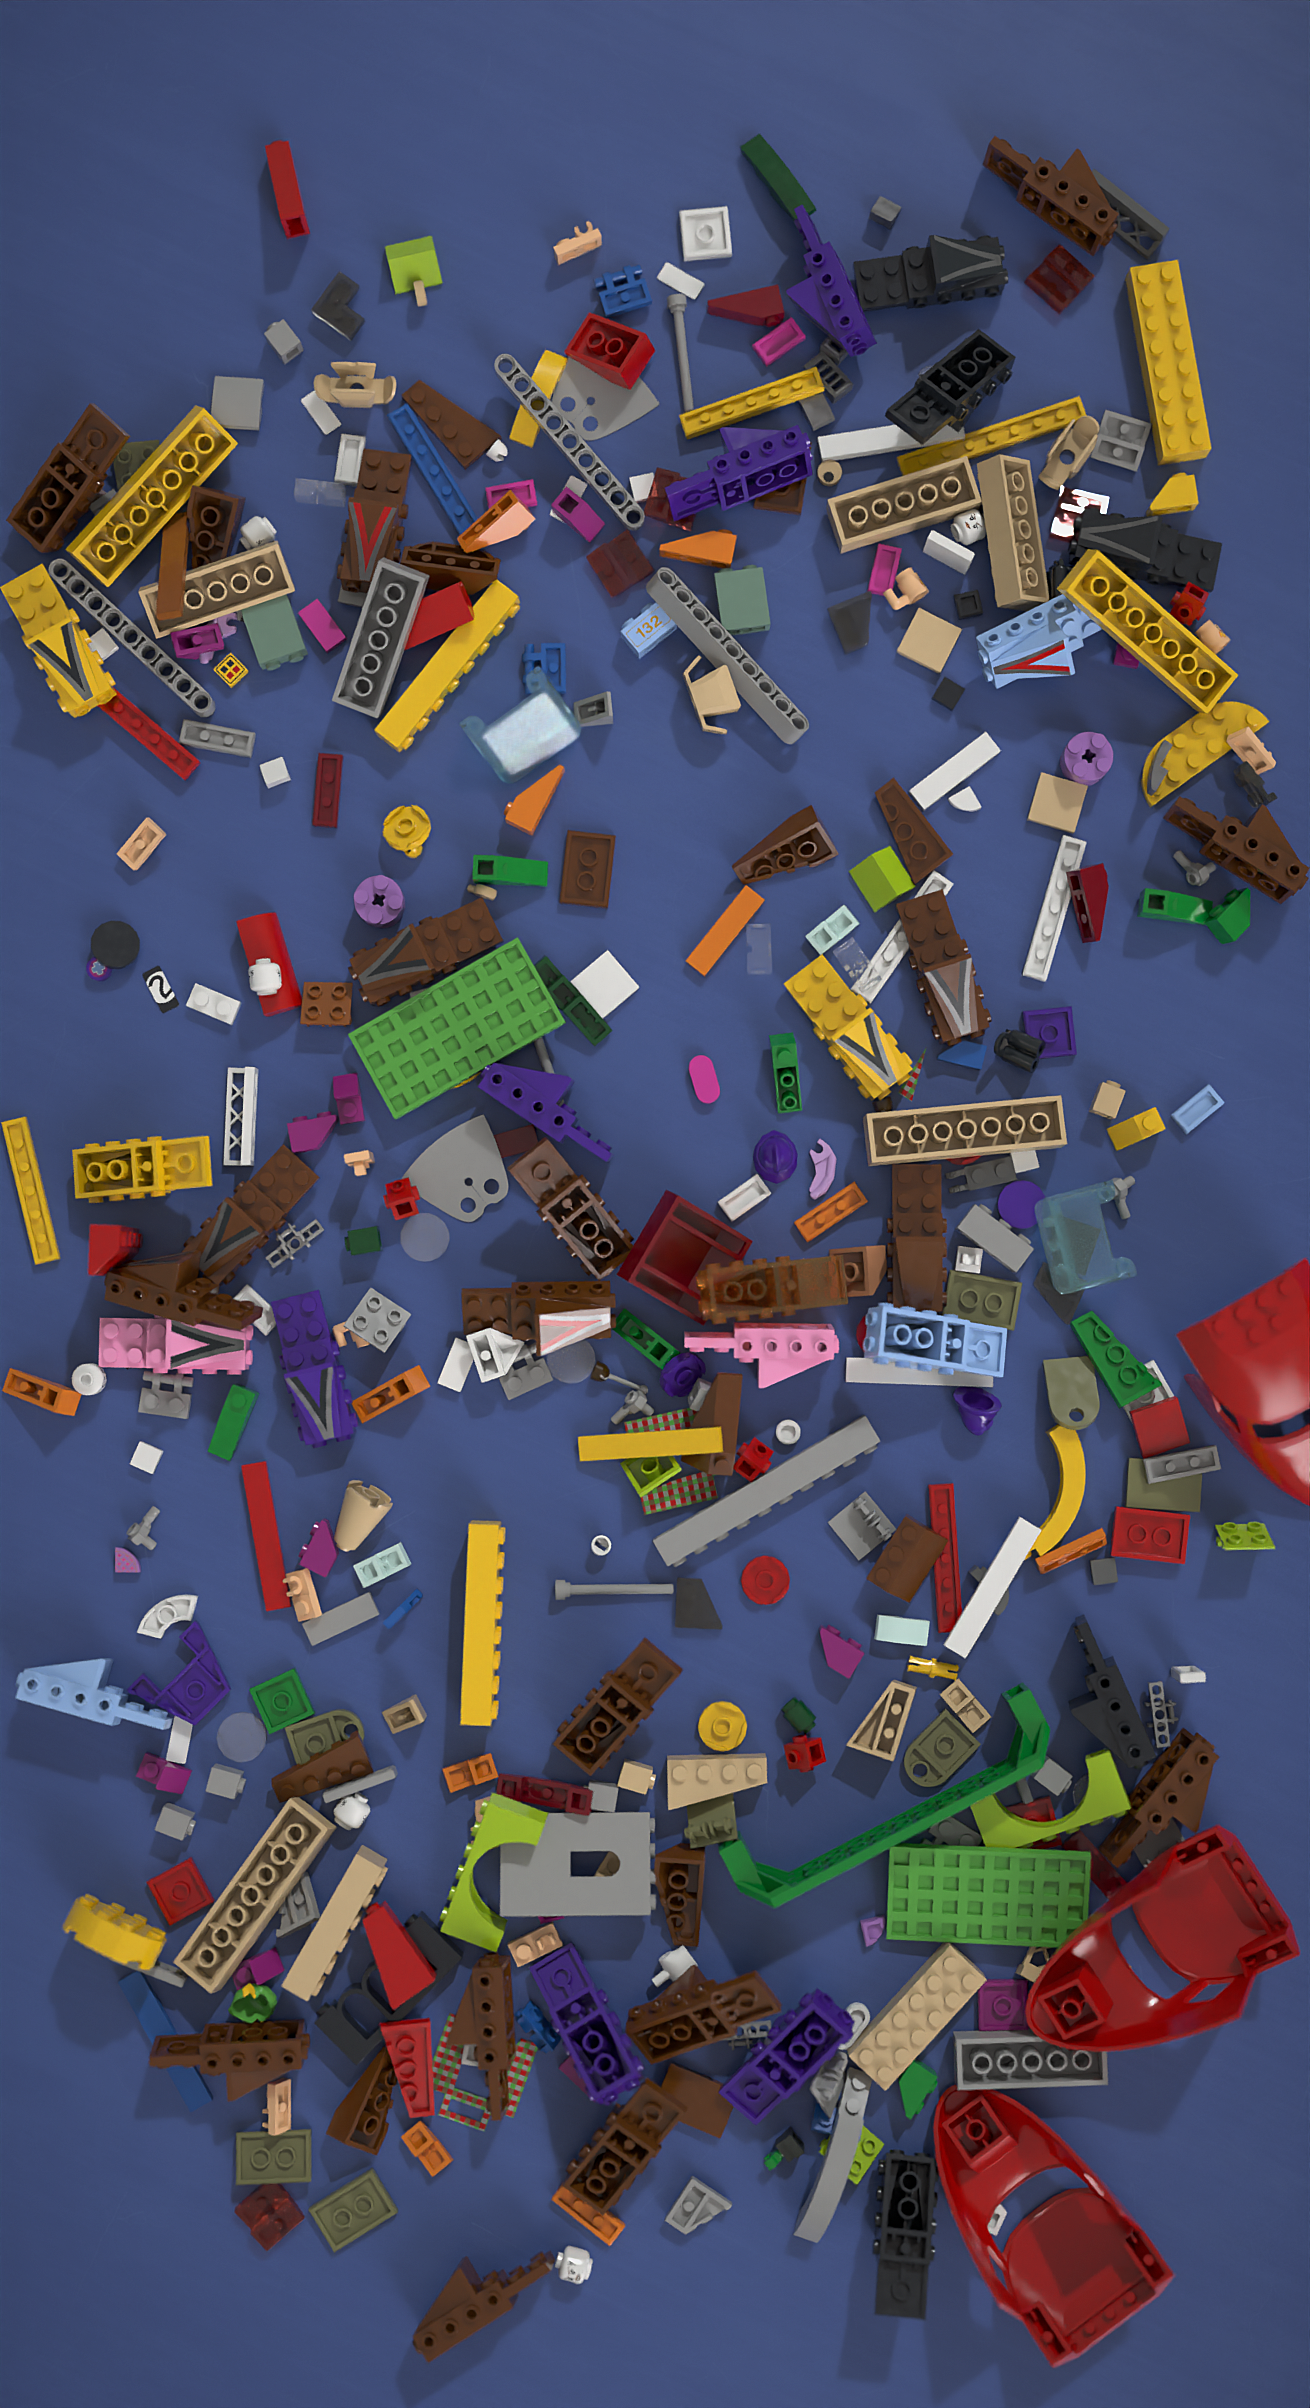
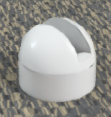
M498 439L486 455L494 461H503V456H507V447Z
M599 1535L592 1540L591 1549L598 1556L606 1555L611 1549V1542L606 1536ZM597 1542L603 1547H605L606 1550L603 1551L594 1544Z

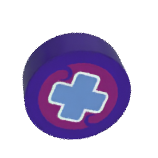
M95 957L91 958L86 965L88 976L95 981H105L112 973V969L100 965Z

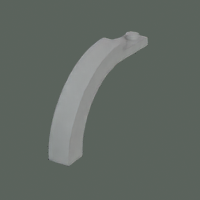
M851 2067L847 2070L827 2150L813 2188L805 2204L799 2210L793 2235L817 2243L824 2234L835 2212L854 2159L864 2122L862 2119L872 2078L866 2072Z

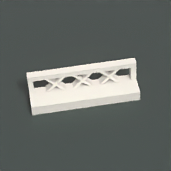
M255 1067L228 1068L224 1165L254 1166L258 1069ZM234 1073L245 1074L244 1086L240 1090L233 1084ZM233 1088L237 1091V1093L234 1096ZM240 1095L243 1098V1111L237 1114L232 1108V1102ZM239 1119L242 1122V1135L237 1139L231 1132V1126ZM237 1144L241 1147V1161L230 1160V1150Z

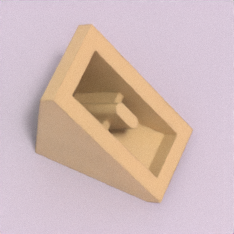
M416 1694L382 1712L393 1734L420 1724L427 1717Z

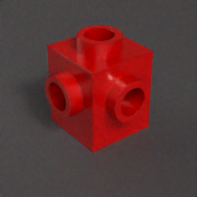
M1188 581L1181 593L1177 591L1169 603L1173 606L1169 614L1179 623L1191 626L1194 619L1199 621L1204 614L1206 607L1203 605L1209 593Z
M409 1177L385 1184L387 1194L383 1195L387 1209L391 1208L395 1220L419 1214L417 1200H420L417 1186L411 1185Z
M754 1437L749 1444L744 1442L736 1452L739 1457L734 1463L733 1469L752 1482L760 1472L764 1474L770 1467L772 1462L769 1459L774 1451Z
M806 1734L792 1737V1742L783 1745L789 1769H799L800 1772H808L814 1770L815 1766L826 1762L821 1737L807 1738Z

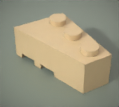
M893 1680L846 1746L894 1761L917 1687Z

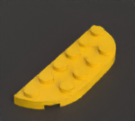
M1221 702L1215 704L1208 714L1199 712L1168 734L1152 748L1143 764L1141 785L1144 797L1150 808L1229 752L1232 748L1226 740L1230 734L1249 727L1255 733L1270 721L1260 711L1247 704ZM1166 740L1173 746L1160 766L1167 769L1168 772L1156 792L1150 796L1147 794L1149 769L1157 749Z

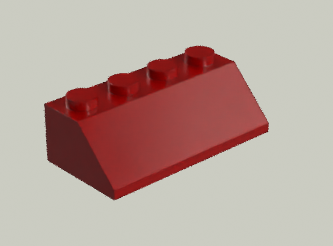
M90 1224L88 1275L106 1276L109 1271L133 1259L138 1254L139 1248H142L143 1235L139 1233V1229L120 1225Z

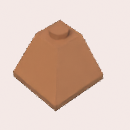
M885 1245L829 1249L832 1297L873 1295L887 1271Z

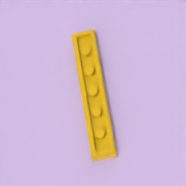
M813 367L681 414L679 418L688 440L824 392V386L817 367Z
M27 1117L1 1122L35 1265L61 1259Z
M721 1427L578 1437L580 1461L723 1452Z

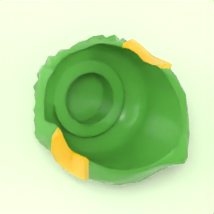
M249 1983L235 1993L228 2011L231 2015L244 2022L254 2023L259 2020L263 2023L267 2018H270V2015H273L277 2006V1997L266 1985Z

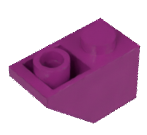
M567 486L551 505L552 512L589 543L605 525L590 506Z
M331 1111L318 1113L317 1118L307 1119V1116L293 1118L292 1123H287L292 1153L298 1154L319 1150L339 1122L338 1116L332 1115Z
M324 1518L320 1523L315 1522L310 1532L313 1538L309 1545L304 1544L298 1557L302 1558L299 1565L326 1578L339 1555V1550L334 1540L330 1522Z
M829 1624L827 1628L820 1625L819 1633L827 1665L849 1679L865 1654L860 1649L862 1645L850 1637L848 1641L839 1636L841 1632Z

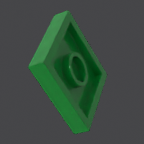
M296 1668L290 1669L249 1689L269 1734L315 1713Z

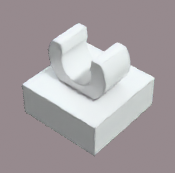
M957 1246L955 1270L979 1274L983 1249Z

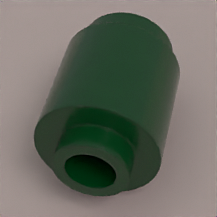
M793 1697L780 1709L784 1713L783 1717L798 1734L802 1731L807 1734L816 1726L814 1720L817 1717L802 1700H798L796 1697Z

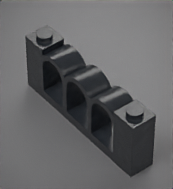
M423 1911L417 1916L413 1913L404 1922V1925L422 1954L435 1966L433 1969L437 1974L435 1981L393 2010L370 1984V1973L378 1969L376 1960H374L366 1968L361 1983L349 1985L342 1992L338 2002L335 1999L330 2004L325 2002L316 2012L318 2016L314 2023L356 2066L384 2036L380 2024L369 2034L348 2013L345 2008V1999L352 1994H361L368 1998L386 2017L381 2023L401 2021L463 1957L464 1952L445 1933L440 1932L441 1929Z

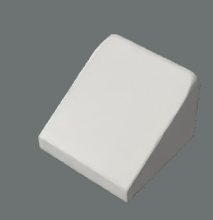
M283 757L260 765L268 788L291 780Z

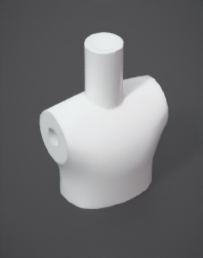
M682 1945L678 1949L669 1951L660 1957L659 1963L663 1971L656 1975L652 1981L657 1987L669 1978L674 1982L692 1965L698 1967V1965Z

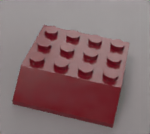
M666 1190L617 1275L704 1326L717 1302L703 1301L701 1299V1290L732 1278L753 1241L679 1195Z

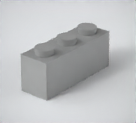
M976 1204L972 1205L955 1229L1011 1272L1016 1273L1034 1250L1030 1246L1031 1241L1022 1234L1017 1236L1011 1232L1010 1229L1012 1227L1004 1220H995L990 1216L992 1211L982 1204L979 1207Z

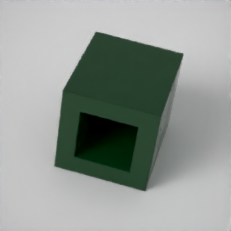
M378 1226L347 1231L348 1237H344L346 1251H351L352 1256L383 1251Z

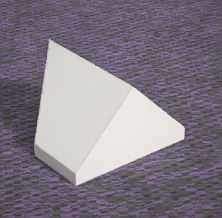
M491 1328L466 1336L482 1383L506 1375L525 1343L521 1340H512L511 1336Z

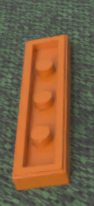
M745 885L685 962L705 977L764 903L765 899Z

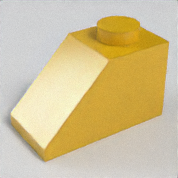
M1178 473L1173 475L1147 509L1146 516L1194 510L1199 503L1194 474Z
M1156 1107L1106 1130L1115 1150L1118 1151L1166 1128Z

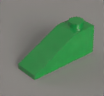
M625 1308L616 1318V1328H611L662 1370L673 1357L681 1354Z
M239 1384L232 1385L207 1452L231 1461L260 1393Z

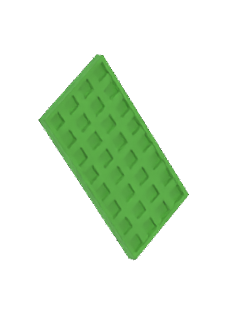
M517 937L352 1031L348 1036L391 1114L397 1120L483 1071L488 1064L492 1066L494 1062L501 1061L566 1024Z
M898 1843L889 1848L886 1937L892 1940L1058 1948L1069 1935L1088 1919L1091 1854L1084 1851Z

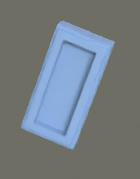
M1208 1084L1170 1116L1182 1131L1188 1134L1222 1106L1224 1101Z

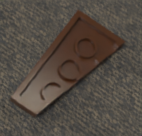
M418 380L401 395L402 399L409 404L414 413L465 470L486 453L498 439L501 440V435L421 380Z
M894 777L875 792L913 882L916 885L954 854Z
M357 1730L350 1734V1738L343 1742L340 1740L331 1745V1749L322 1754L318 1752L310 1756V1760L302 1765L296 1764L271 1778V1785L279 1803H282L290 1798L300 1797L372 1774L374 1770Z

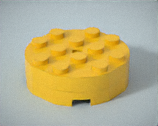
M90 1894L75 1900L62 1926L63 1930L67 1933L69 1930L77 1932L74 1939L85 1946L126 1965L128 1961L139 1963L138 1968L143 1970H150L154 1967L167 1940L165 1931L146 1924L147 1918L136 1913L134 1916H130L124 1913L125 1907L117 1903H112V1905L104 1904Z

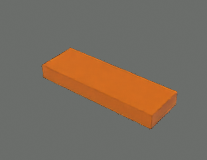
M853 1182L793 1223L808 1243L868 1201L857 1184Z
M1102 1528L1036 1558L1035 1561L1039 1573H1047L1105 1546L1107 1539Z
M563 2182L551 2200L607 2245L611 2246L625 2228V2223L609 2210L604 2215L600 2214L564 2188Z

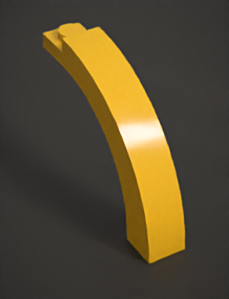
M1059 1424L1046 1431L1054 1446L1059 1462L1060 1484L1058 1495L1050 1514L1039 1527L1041 1532L1024 1560L1032 1555L1031 1551L1033 1549L1037 1555L1042 1556L1061 1540L1073 1523L1083 1498L1086 1468L1081 1442L1076 1430L1064 1428Z

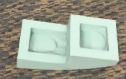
M843 905L805 937L818 953L822 955L860 923L849 909Z
M400 1542L355 1564L353 1567L365 1588L411 1565V1562Z
M877 1615L874 1639L927 1646L930 1621Z

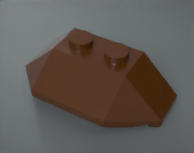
M426 542L413 547L405 546L400 564L429 575L430 577L425 589L440 591L462 581L467 594L473 595L497 580L501 560L497 557L494 558L483 549L466 553L461 545Z

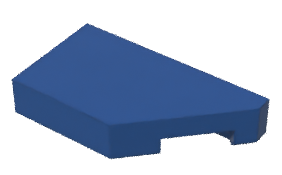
M963 1040L961 1043L938 1055L937 1060L981 1070L987 1046Z
M417 1588L383 1621V1624L388 1629H391L423 1597L420 1590Z

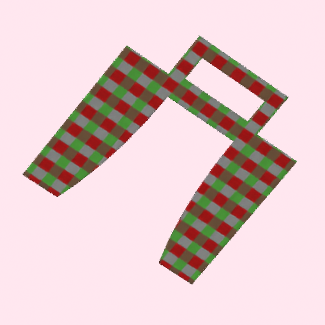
M685 1408L624 1422L626 1433L690 1429L697 1411ZM701 1472L671 1481L651 1490L640 1497L644 1515L718 1498L713 1478L715 1475Z
M449 2013L432 2061L433 2088L445 2094L438 2115L485 2132L491 2112H487V2099L454 2088L462 2062L464 2045H447V2038L456 2015ZM522 2038L516 2045V2057L508 2068L510 2106L504 2115L514 2118L538 2049L533 2042ZM454 2099L484 2110L481 2121L479 2122L448 2111L450 2100Z

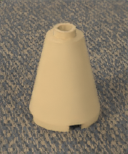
M359 1480L349 1481L346 1487L334 1535V1540L337 1543L336 1546L346 1552L355 1550L393 1505V1503H390L391 1498L385 1492L373 1485H370L369 1489L363 1487V1482Z

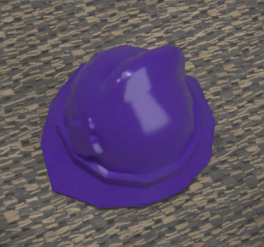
M772 1130L761 1137L755 1146L753 1160L755 1170L764 1180L778 1184L790 1178L797 1168L798 1154L794 1143L786 1134Z
M970 1386L956 1388L953 1393L954 1400L958 1405V1411L961 1413L962 1422L968 1431L979 1436L986 1430H989L993 1425L994 1417L1002 1407L999 1399L981 1388Z

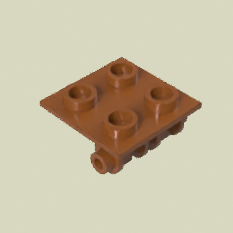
M304 982L300 1024H307V1027H310V1025H321L322 1027H325V1025H329V1027H332V1025L343 1027L351 1025L352 1016L350 1013L353 983Z

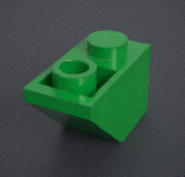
M1248 887L1239 890L1235 888L1228 892L1224 897L1226 900L1214 907L1209 912L1210 917L1204 922L1221 944L1235 942L1250 926V890Z
M917 2058L897 2078L906 2117L910 2120L914 2114L918 2115L924 2106L923 2100L927 2093L931 2094L938 2083L935 2070Z

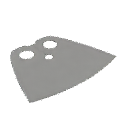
M569 356L552 396L553 405L567 421L574 425L575 431L588 441L602 438L621 429L659 405L653 393L640 377H638L631 390L609 382ZM565 397L573 398L576 403L574 410L570 412L563 411L560 406L561 400ZM589 397H593L595 399V403L593 405L587 404V399ZM591 416L597 419L598 427L596 430L587 431L584 429L583 421L586 417Z
M484 1114L457 1126L435 1141L415 1160L401 1178L409 1177L411 1185L417 1186L420 1197L447 1214L465 1222L475 1221L484 1213V1208L488 1204L498 1203L508 1193V1180L504 1164ZM468 1177L473 1180L471 1186H467L464 1183ZM488 1179H494L499 1183L497 1193L488 1194L485 1191L484 1183ZM469 1197L475 1201L476 1207L473 1212L466 1213L461 1209L460 1204L464 1198Z

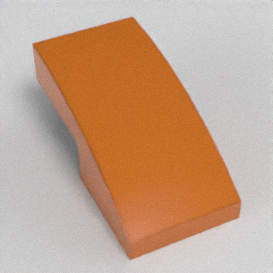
M491 1753L442 1768L450 1793L498 1777Z
M419 2121L401 2136L415 2157L418 2156L432 2177L454 2160L422 2121Z

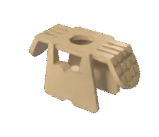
M331 362L332 368L340 378H330L324 374H319L314 379L316 395L328 403H339L342 407L370 408L373 404H387L393 399L396 391L395 377L388 376L385 379H374L375 363ZM354 384H360L364 387V389L350 388Z
M1080 417L1071 430L1075 419H1073L1053 442L1046 458L1047 465L1038 476L1049 487L1059 490L1067 478L1071 479L1079 472L1092 453L1098 438L1097 434L1099 433V424L1093 417ZM1065 450L1071 451L1075 457L1074 462L1068 465L1063 464L1059 457L1060 453Z
M698 655L683 673V678L701 729L711 733L727 734L726 729L707 726L704 717L737 712L741 706L728 667L723 665L691 683L688 674L701 660L702 657Z

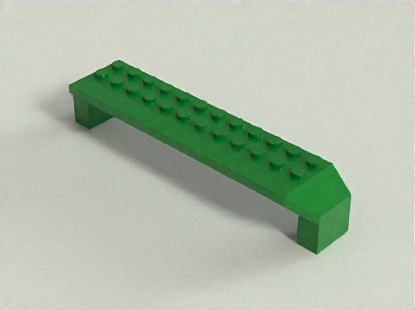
M1022 1682L1001 1693L1017 1723L1007 1758L789 1872L755 1861L740 1830L737 1831L738 1839L718 1843L719 1852L739 1891L776 1908L1043 1768L1050 1727L1030 1689Z

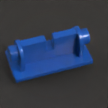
M529 2000L523 2009H519L514 2014L516 2017L515 2021L525 2033L532 2029L535 2031L529 2038L540 2052L543 2051L546 2054L550 2050L551 2052L554 2051L562 2038L543 2016L540 2008Z

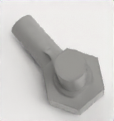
M1181 850L1173 856L1187 871L1186 879L1191 885L1201 886L1206 883L1210 877L1209 874L1216 869L1212 862L1206 865L1190 862Z
M1128 1176L1123 1180L1121 1178H1113L1107 1182L1105 1187L1107 1196L1110 1199H1115L1121 1219L1131 1216L1125 1202V1196L1128 1195V1188L1135 1184L1132 1176Z
M632 1390L625 1397L626 1405L622 1406L611 1417V1421L618 1425L628 1414H635L639 1411L650 1417L654 1413V1409L646 1403L647 1397L640 1390L636 1392Z
M152 1506L142 1518L140 1524L134 1523L130 1526L126 1534L132 1543L137 1546L142 1543L149 1550L156 1546L157 1543L148 1534L151 1528L150 1524L160 1513V1510Z

